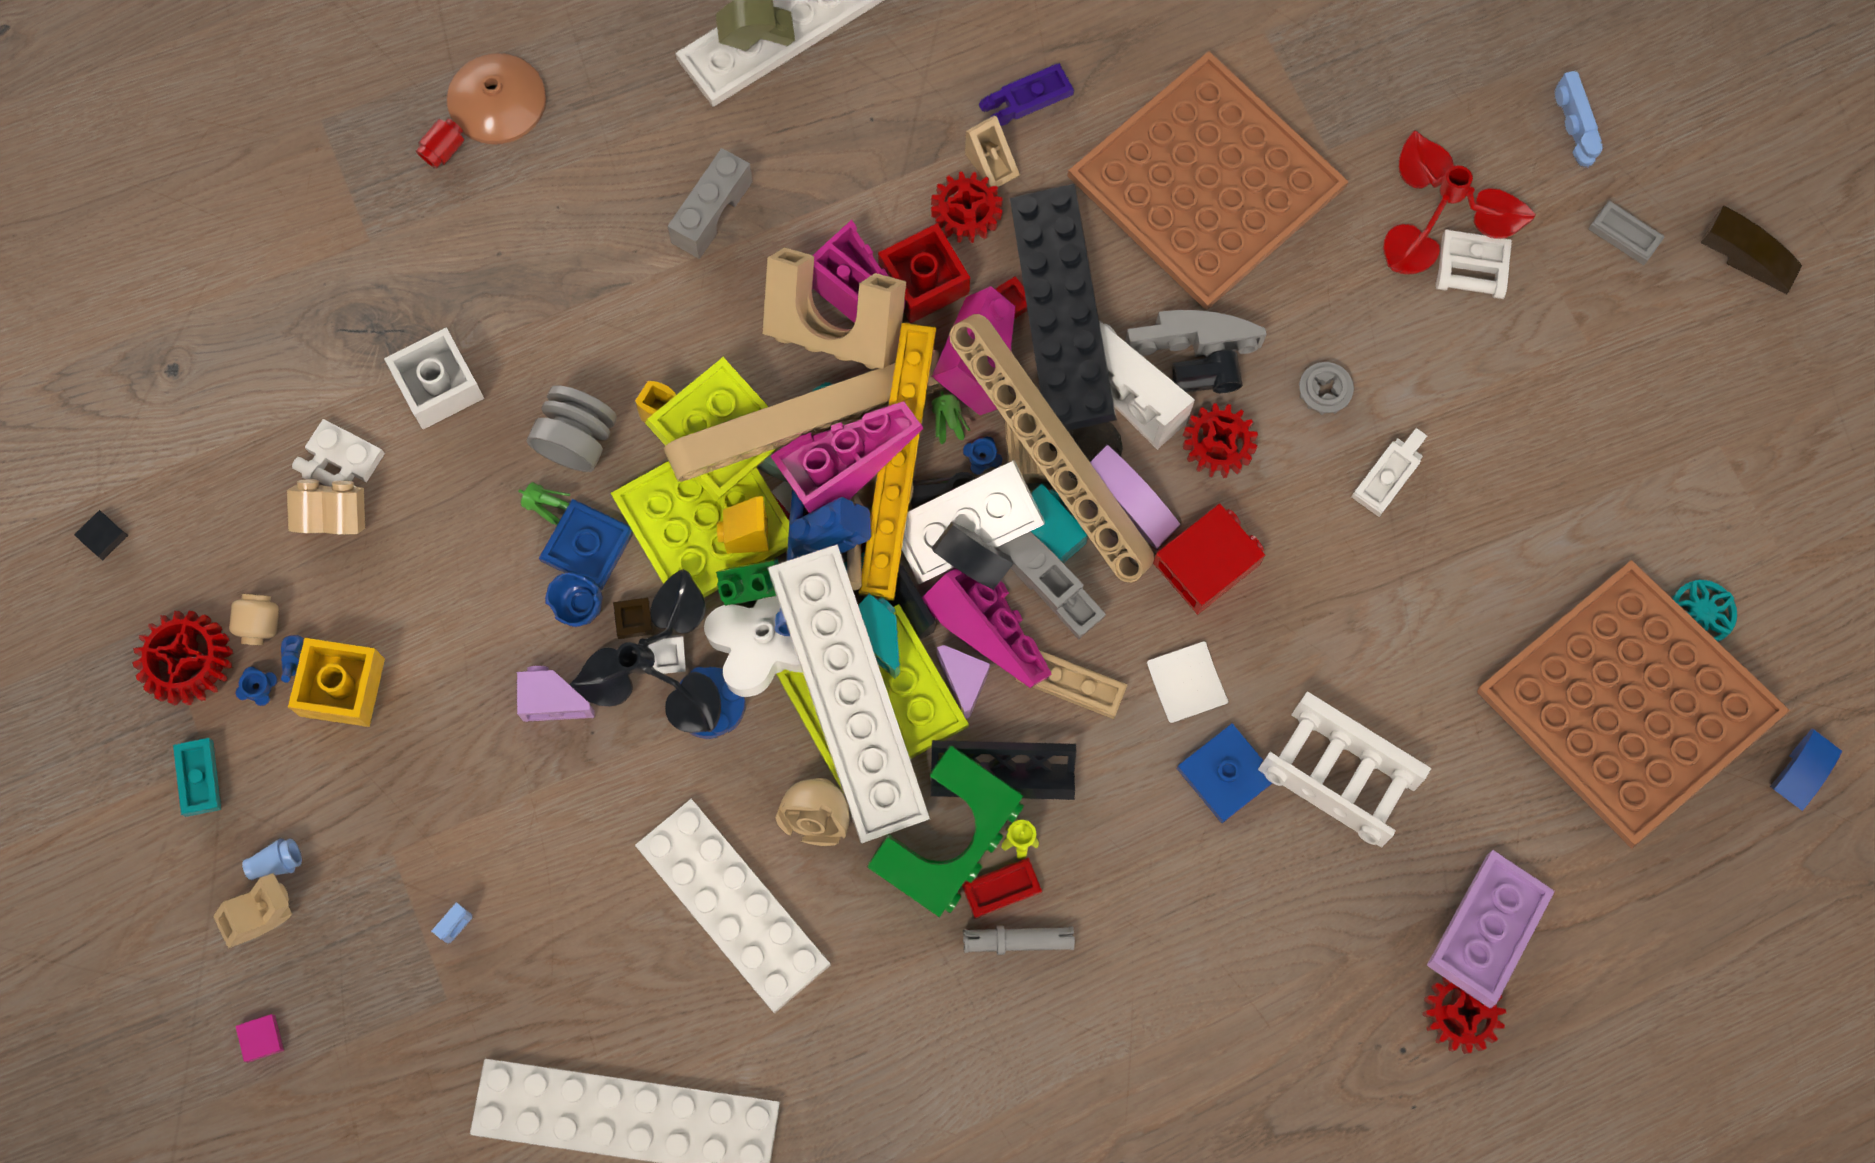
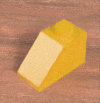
M763 496L754 497L723 509V521L717 522L718 543L724 542L727 554L769 551L768 518Z

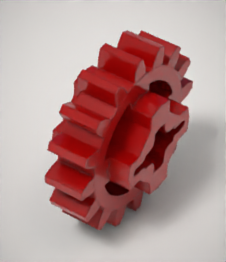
M961 171L957 180L948 175L946 177V186L938 183L936 187L937 194L931 197V205L933 206L931 207V218H937L935 224L938 223L940 228L945 227L944 234L946 238L955 234L957 243L962 241L963 236L968 237L970 243H974L975 235L979 234L981 238L986 239L987 228L992 231L997 229L996 220H1001L1002 209L1000 208L1002 207L1003 200L1002 197L997 196V186L988 187V177L979 181L977 180V173L973 172L970 178H965L963 171Z
M1213 403L1211 412L1202 407L1198 412V417L1193 415L1190 417L1188 422L1190 427H1185L1183 436L1187 440L1183 442L1182 448L1183 450H1191L1187 461L1197 460L1199 462L1196 469L1198 472L1206 467L1209 469V477H1213L1216 471H1220L1222 477L1227 478L1230 469L1239 474L1242 470V464L1246 466L1250 464L1252 460L1250 454H1255L1258 445L1252 442L1256 441L1258 432L1249 431L1253 421L1252 419L1246 421L1241 419L1243 410L1233 414L1231 413L1230 404H1227L1224 411L1219 410L1217 403ZM1202 428L1204 430L1202 434L1205 438L1202 439L1201 443H1198V432ZM1241 438V440H1242V449H1241V451L1238 453V452H1237L1238 447L1236 446L1235 443H1237L1238 439Z
M1442 977L1444 986L1440 983H1434L1431 988L1436 995H1428L1424 998V1001L1431 1005V1009L1422 1012L1424 1017L1432 1018L1433 1022L1426 1027L1427 1031L1437 1030L1439 1035L1435 1042L1439 1044L1446 1040L1449 1041L1448 1051L1451 1052L1456 1051L1460 1045L1463 1054L1472 1053L1473 1045L1478 1051L1487 1049L1485 1040L1490 1043L1498 1040L1493 1030L1505 1028V1025L1498 1021V1016L1506 1014V1009L1497 1008L1496 1004L1489 1008ZM1454 989L1452 1001L1448 1005L1442 1006L1445 996ZM1463 1007L1464 1010H1470L1471 1016L1465 1018V1016L1459 1015L1458 1008ZM1481 1020H1487L1483 1030L1475 1036L1477 1025ZM1444 1021H1447L1455 1029V1034L1448 1029Z

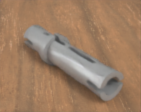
M997 925L996 929H963L964 953L996 951L997 955H1005V951L1074 950L1075 936L1072 937L1074 928L1069 926L1065 928L1004 929V925Z

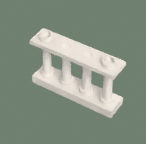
M1307 691L1292 713V716L1298 719L1299 725L1281 755L1278 757L1269 752L1258 770L1264 773L1265 777L1273 784L1283 785L1358 832L1360 838L1365 842L1373 845L1377 844L1382 848L1396 831L1385 823L1404 789L1409 788L1415 791L1426 779L1431 768ZM1316 730L1329 738L1330 744L1311 776H1308L1292 766V763L1311 731ZM1342 750H1348L1359 757L1361 763L1340 796L1324 786L1323 782ZM1378 769L1390 776L1392 782L1374 814L1370 815L1354 805V802L1372 771Z

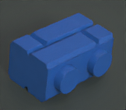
M840 497L793 521L790 524L791 550L793 554L804 556L834 545H838L840 554L856 545L870 540L871 521L868 508L859 504L854 505L852 501Z

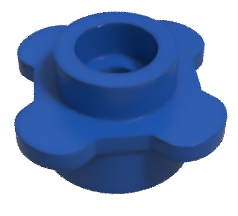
M983 437L972 444H966L963 448V454L969 458L971 463L970 470L974 474L980 475L985 469L990 467L998 468L1002 464V456L997 454L995 440L991 437ZM985 453L986 457L981 458L979 455Z
M248 667L240 677L239 687L235 692L236 696L240 700L249 699L255 701L258 706H265L270 701L269 693L272 687L277 684V677L272 672L265 674L255 667ZM256 683L260 685L258 689L253 688Z

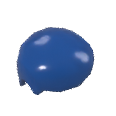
M568 572L558 575L548 585L545 603L550 606L555 619L572 627H580L590 624L601 612L602 592L592 578L580 573Z

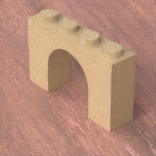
M783 248L767 258L763 334L775 337V340L781 343H795L805 346V349L808 351H822L835 355V358L842 361L853 360L860 362L873 370L885 369L896 360L903 319L906 281L875 273L859 283L857 316L854 327L852 329H842L828 323L815 307L812 297L813 255Z

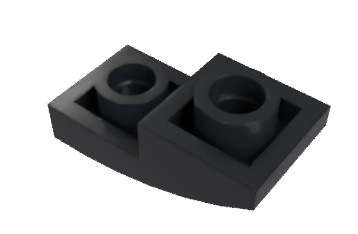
M952 521L932 547L933 552L947 563L993 590L1014 564L1009 555L983 543L980 535Z

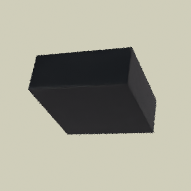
M100 510L74 534L101 560H104L128 537L122 529Z

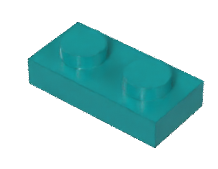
M205 738L173 745L181 815L189 817L222 810L213 740Z

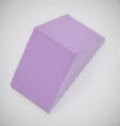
M945 645L937 647V658L957 705L967 719L972 714L989 674L990 664Z

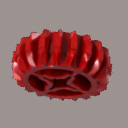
M190 610L186 616L180 611H174L172 620L166 615H160L161 625L158 627L153 623H148L149 630L152 632L149 636L139 635V639L144 642L143 647L133 648L134 653L141 657L132 662L134 668L141 670L135 676L139 682L145 683L143 689L149 694L154 693V698L160 702H164L167 699L168 703L173 706H177L180 700L185 705H192L194 695L200 701H206L205 691L207 689L213 693L218 692V688L214 683L217 680L227 681V676L222 673V670L233 667L232 663L225 658L234 654L233 649L226 646L230 638L227 634L221 633L223 630L222 626L217 622L211 623L212 619L209 616L202 614L199 617L195 611ZM197 634L204 636L208 646V656L198 651ZM175 638V640L170 645H167L171 640ZM159 660L168 665L169 683L165 682L160 675ZM201 670L196 676L191 678L196 671Z

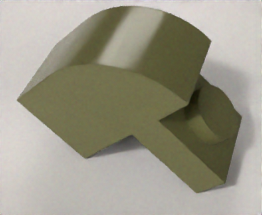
M733 0L716 14L720 44L747 51L760 39L784 46H789L795 41L792 12L773 6V0Z

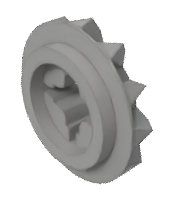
M1331 362L1313 364L1305 370L1299 382L1300 398L1306 402L1308 409L1319 411L1321 415L1325 413L1336 414L1344 407H1347L1354 392L1353 381L1349 373L1341 366ZM1333 380L1334 383L1331 388L1333 395L1326 393L1324 396L1321 395L1319 397L1318 394L1321 387L1318 384L1325 386Z

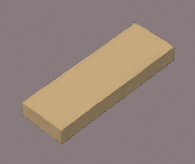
M1040 651L1052 675L1033 686V688L1109 718H1115L1127 684Z

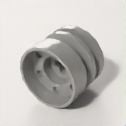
M561 385L552 386L547 394L548 401H545L541 407L543 414L548 418H537L526 441L537 453L559 465L582 472H592L603 451L601 444L596 440H606L609 438V428L615 425L617 415L608 405L587 393Z

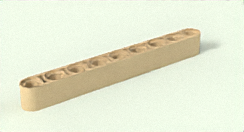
M973 314L955 324L949 335L950 342L1115 575L1124 582L1132 583L1137 581L1154 562V553L990 321L985 316ZM967 327L973 331L975 340L969 336ZM987 356L994 360L996 368L989 364ZM1008 385L1015 390L1016 397L1009 392ZM1028 414L1035 418L1037 425L1030 422ZM1048 442L1055 446L1057 454L1050 450ZM1068 471L1076 476L1077 482L1070 478ZM1088 500L1093 501L1097 505L1098 510L1093 509ZM1109 528L1117 533L1118 539L1110 534ZM1129 557L1135 559L1139 567L1134 566L1130 562Z
M933 350L926 395L944 388L943 385L932 377L940 358L938 350ZM895 363L887 366L885 369H876L670 442L663 449L677 481L681 482L787 445L799 436L810 432L812 435L831 429V425L842 421L863 418L864 414L888 407Z

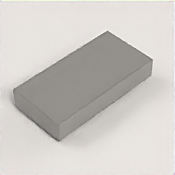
M1610 200L1588 228L1642 265L1646 264L1665 238V236Z

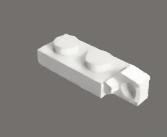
M1416 428L1405 443L1398 438L1395 442L1393 441L1351 497L1380 517L1420 464L1423 456L1417 450L1427 435Z

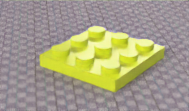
M722 357L651 415L645 424L666 446L678 438L767 408L768 405L728 361ZM778 448L695 477V479L717 501Z

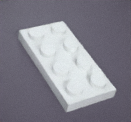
M1015 460L908 511L902 551L918 583L921 584L954 568L932 550L933 545L951 521L980 535L982 542L993 548L1044 525L1045 521Z

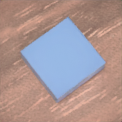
M456 902L432 929V932L444 942L451 943L470 922L473 915Z

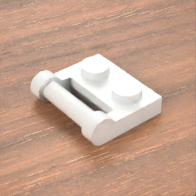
M1445 230L1442 235L1436 289L1447 291L1449 287L1492 294L1493 298L1504 299L1508 284L1512 240L1504 238L1494 239L1484 235ZM1453 267L1495 274V281L1451 274V269Z

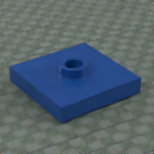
M1233 723L1176 768L1221 824L1273 784L1265 777L1264 773L1258 770L1263 759Z

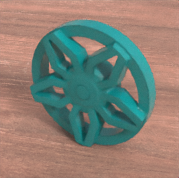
M1708 580L1691 581L1678 589L1672 597L1680 607L1687 606L1688 611L1686 612L1706 631L1710 627L1711 630L1721 633L1713 637L1717 642L1726 638L1736 625L1737 608L1734 597L1717 583ZM1697 587L1703 595L1702 598L1697 596ZM1690 589V600L1679 602L1681 595ZM1708 589H1710V590L1716 592L1717 594H1716V595H1713V596L1709 599V591H1708ZM1723 599L1725 603L1717 607L1715 601ZM1726 608H1728L1729 611V620L1725 615L1720 614V612H1724ZM1720 620L1726 628L1718 625L1715 621Z

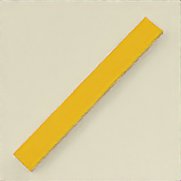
M902 323L889 406L904 401L922 425L936 327ZM920 432L878 472L870 518L871 538L866 543L861 588L859 589L860 596H867L870 593L874 598L882 597L887 600H894Z

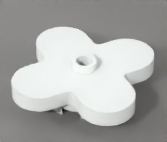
M777 596L758 599L753 608L734 604L723 605L713 610L705 620L704 632L711 646L718 651L729 653L723 667V677L728 688L738 696L750 697L763 692L770 685L774 675L785 669L803 673L791 636H782L775 631V616L781 608Z

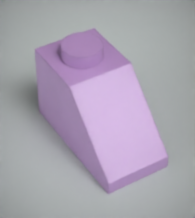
M531 666L527 668L526 672H517V714L523 722L595 718L594 709L590 703L555 671L549 670L546 666Z

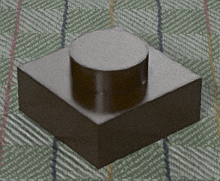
M648 597L613 602L618 639L654 634Z

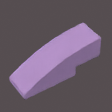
M1107 445L1090 462L1140 534L1156 550L1180 527L1181 524L1157 494L1110 446Z

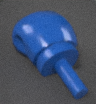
M299 635L286 636L282 640L281 663L283 674L281 680L285 683L290 681L291 676L296 675L304 638Z

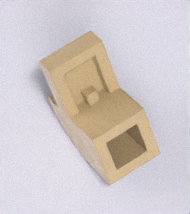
M274 873L260 877L251 892L222 902L213 917L227 947L231 948L276 928L292 916V912L289 908V897L283 884L278 883Z

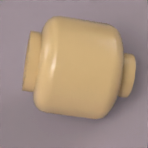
M242 594L241 599L235 600L231 605L229 626L231 634L241 637V644L263 645L264 639L272 638L277 634L279 606L271 602V596Z

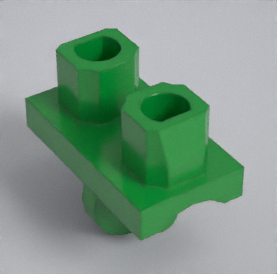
M778 558L717 571V587L724 605L777 596L768 567L779 564Z

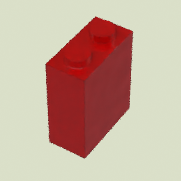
M1220 503L1158 551L1153 562L1155 567L1197 615L1259 567L1266 556L1260 541L1255 536L1248 535L1241 528L1238 516L1232 510H1226Z

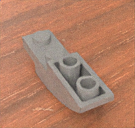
M1172 310L1158 312L1155 325L1128 329L1125 342L1142 356L1151 355L1156 350L1168 348L1171 351H1181L1193 345L1195 357L1205 356L1208 358L1213 353L1225 350L1238 351L1240 354L1255 352L1258 348L1262 347L1266 337V330L1250 321L1222 313L1200 310Z
M1030 531L995 548L1011 557L1014 563L1011 569L1030 590L1034 589L1078 640L1106 616L1105 612L1083 589L1084 585Z

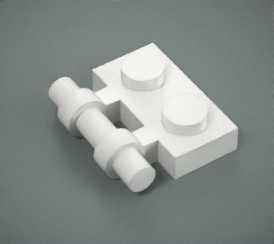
M323 419L305 446L309 453L315 455L314 458L307 461L297 457L292 464V468L302 473V478L318 480L319 483L329 487L332 486V482L352 481L354 477L367 482L385 453L377 446ZM330 463L341 470L338 474L333 475L324 469Z

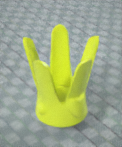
M1017 820L1006 826L1005 830L1008 833L1006 839L1002 842V849L1004 851L1014 846L1017 851V858L1023 860L1026 858L1030 845L1038 848L1039 841L1036 838V829L1031 822Z

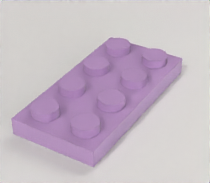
M1492 850L1484 859L1427 966L1487 1007L1492 1008L1497 1004L1555 891Z

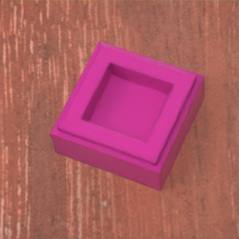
M270 1014L235 1026L244 1062L249 1063L284 1051L275 1015Z

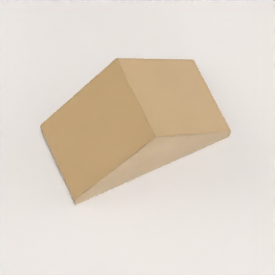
M992 116L966 131L965 154L982 179L985 177L989 178L988 187H1000L1020 175L996 116Z

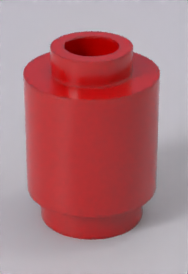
M449 118L446 121L438 119L418 142L417 155L435 169L440 164L445 165L464 142V138L461 136L463 130Z

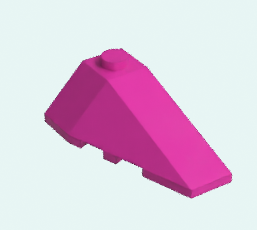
M903 401L864 414L861 420L843 425L842 422L831 425V430L812 436L810 432L799 436L772 454L771 458L806 510L811 513L840 497L850 500L923 427Z
M958 569L946 573L922 597L932 616L938 619L942 626L1029 688L1052 675L1035 641L1029 636L1024 635L1019 625L1023 619L1019 611H1012L1005 597L1009 592L1002 581L993 590L970 578Z

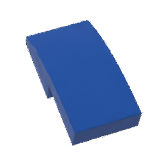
M1811 729L1789 755L1792 761L1770 787L1803 811L1828 778L1842 750L1814 729Z

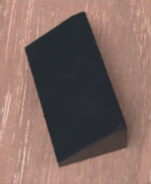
M900 564L894 600L887 601L893 607L898 604L900 605L918 638L921 640L934 633L935 620L904 566Z

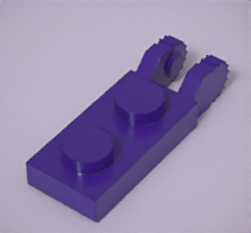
M1057 63L1001 87V90L981 99L979 107L983 112H987L1000 107L1005 102L1008 107L992 115L998 118L1000 126H1004L1013 118L1015 120L1073 96L1074 89L1060 63Z

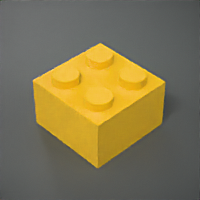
M304 638L288 708L299 717L370 727L385 658L375 648Z

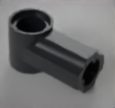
M1219 351L1211 354L1207 359L1175 362L1172 365V380L1185 392L1213 389V392L1221 394L1234 392L1243 386L1237 352Z
M959 472L948 478L914 480L913 496L911 499L912 509L976 478L968 472Z

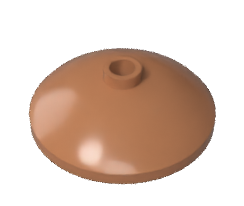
M502 53L483 55L466 63L453 77L447 92V106L452 120L461 127L463 134L467 137L486 144H504L523 137L540 121L546 105L545 87L535 68L519 57ZM492 85H497V87L493 90L487 89Z

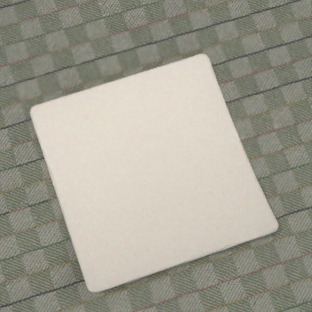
M1203 641L1147 661L1154 685L1170 723L1228 703L1206 642Z

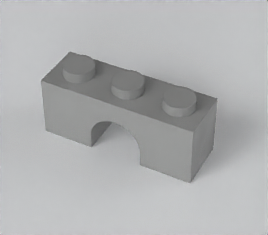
M723 148L720 149L667 226L673 245L698 259L702 257L717 235V222L726 205L730 204L736 207L753 182L750 163Z

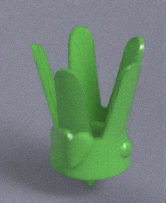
M941 391V396L931 402L932 412L936 416V438L939 436V442L941 444L945 443L947 421L949 428L954 429L957 438L964 440L965 435L960 419L967 430H971L961 415L959 400H957L955 395H944V392Z
M534 482L530 483L525 491L521 489L518 491L523 494L521 499L522 507L537 512L548 522L558 525L560 520L545 509L542 504L566 510L569 505L568 502L548 493L564 496L571 495V493L544 489L542 485H537Z

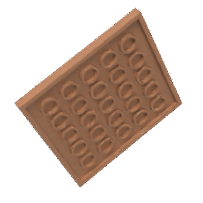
M1209 51L1071 167L1067 175L1206 311L1343 191L1348 184V181Z
M1632 560L1483 683L1477 690V693L1631 849L1790 711Z

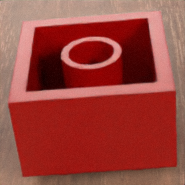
M938 223L878 252V265L880 268L885 269L889 277L906 281L904 313L910 324L969 295L970 276Z

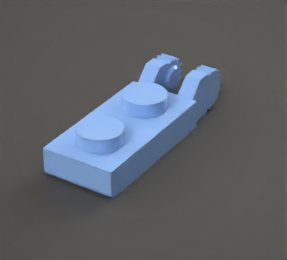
M1576 71L1564 73L1556 86L1555 100L1558 106H1562L1567 133L1573 135L1576 143L1573 155L1578 162L1577 164L1589 167L1602 152L1603 144L1600 143L1601 138L1597 130L1598 126L1579 74Z

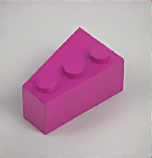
M851 219L813 254L812 289L855 323L859 283L875 273L888 277L889 275L885 269L880 268L873 257L872 249L868 244L865 245L857 233L856 225Z
M990 286L965 297L954 325L973 314L985 316L1011 351L1015 306ZM967 327L969 336L975 340L973 331ZM949 335L932 377L978 415L981 416L997 410L952 346ZM987 356L989 364L996 368L994 360Z

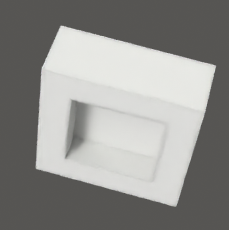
M672 635L648 646L654 653L655 663L653 668L663 674L686 672L682 635Z

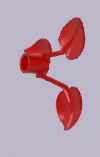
M1415 130L1406 140L1400 153L1398 164L1400 176L1408 185L1416 189L1424 188L1429 184L1434 188L1441 185L1440 194L1442 199L1422 233L1416 226L1410 224L1397 225L1387 233L1383 242L1386 263L1391 270L1401 274H1417L1433 266L1439 256L1440 246L1435 240L1427 236L1434 227L1447 203L1455 204L1461 202L1466 196L1470 209L1477 211L1473 218L1475 227L1482 234L1490 238L1503 239L1514 235L1532 222L1536 214L1524 202L1499 189L1481 190L1476 197L1475 203L1473 195L1475 188L1470 187L1473 181L1471 171L1464 166H1454L1452 156L1443 147L1426 139Z

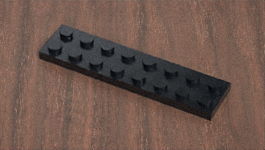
M1075 183L1010 198L1040 392L1067 431L1115 421L1117 418Z

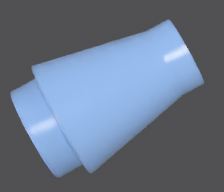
M280 838L252 857L243 860L242 866L246 877L249 880H254L272 873L274 875L293 873L295 868L301 865L302 857L299 847L293 839L284 840Z

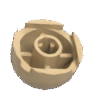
M816 778L800 781L787 790L779 805L776 821L777 825L790 836L792 831L805 835L801 840L802 842L818 846H832L839 843L840 837L845 838L851 813L847 799L839 788L827 779Z

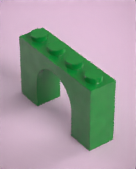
M951 744L931 771L930 777L962 798L971 808L975 818V830L970 844L959 855L948 860L936 861L920 856L888 834L867 865V868L939 918L944 911H947L949 914L953 911L962 897L958 893L960 887L965 880L969 883L973 882L983 866L978 862L986 850L992 853L1004 836L999 831L1007 820L1013 823L1024 807V804L1020 802L1023 798L1022 793Z

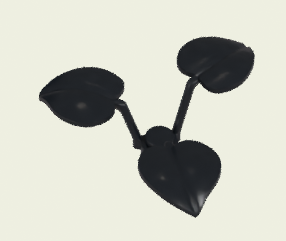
M684 569L676 572L662 585L654 597L650 611L651 621L656 627L666 628L664 632L647 639L641 638L638 644L624 643L617 650L614 648H602L596 651L586 661L580 673L570 683V686L588 702L612 707L622 704L631 695L633 684L628 675L632 673H646L676 688V690L669 694L665 704L668 721L676 729L688 733L711 732L716 727L721 713V698L713 680L705 674L690 672L683 679L682 683L653 668L655 657L653 651L648 647L650 644L671 636L673 630L682 634L690 633L703 620L706 609L705 600L690 573Z

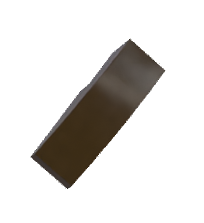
M1725 205L1714 216L1701 241L1707 247L1729 257L1727 265L1785 294L1790 291L1802 267V264L1776 238L1751 220Z

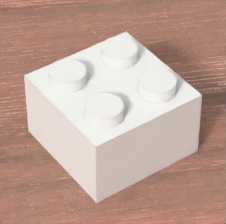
M447 327L384 358L422 429L485 399Z

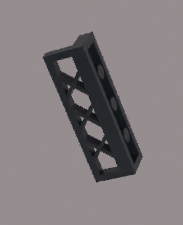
M932 740L931 771L939 761V753H945L951 744L1022 793V799H1075L1074 771L1076 744ZM981 754H990L995 759L990 762H980L976 757ZM1017 755H1026L1030 760L1026 763H1016L1012 758ZM1052 756H1067V764H1052L1048 759ZM931 777L930 797H959Z

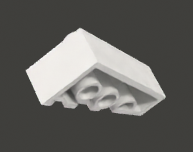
M1100 321L1114 407L1158 450L1187 424L1195 399L1117 336L1111 326Z

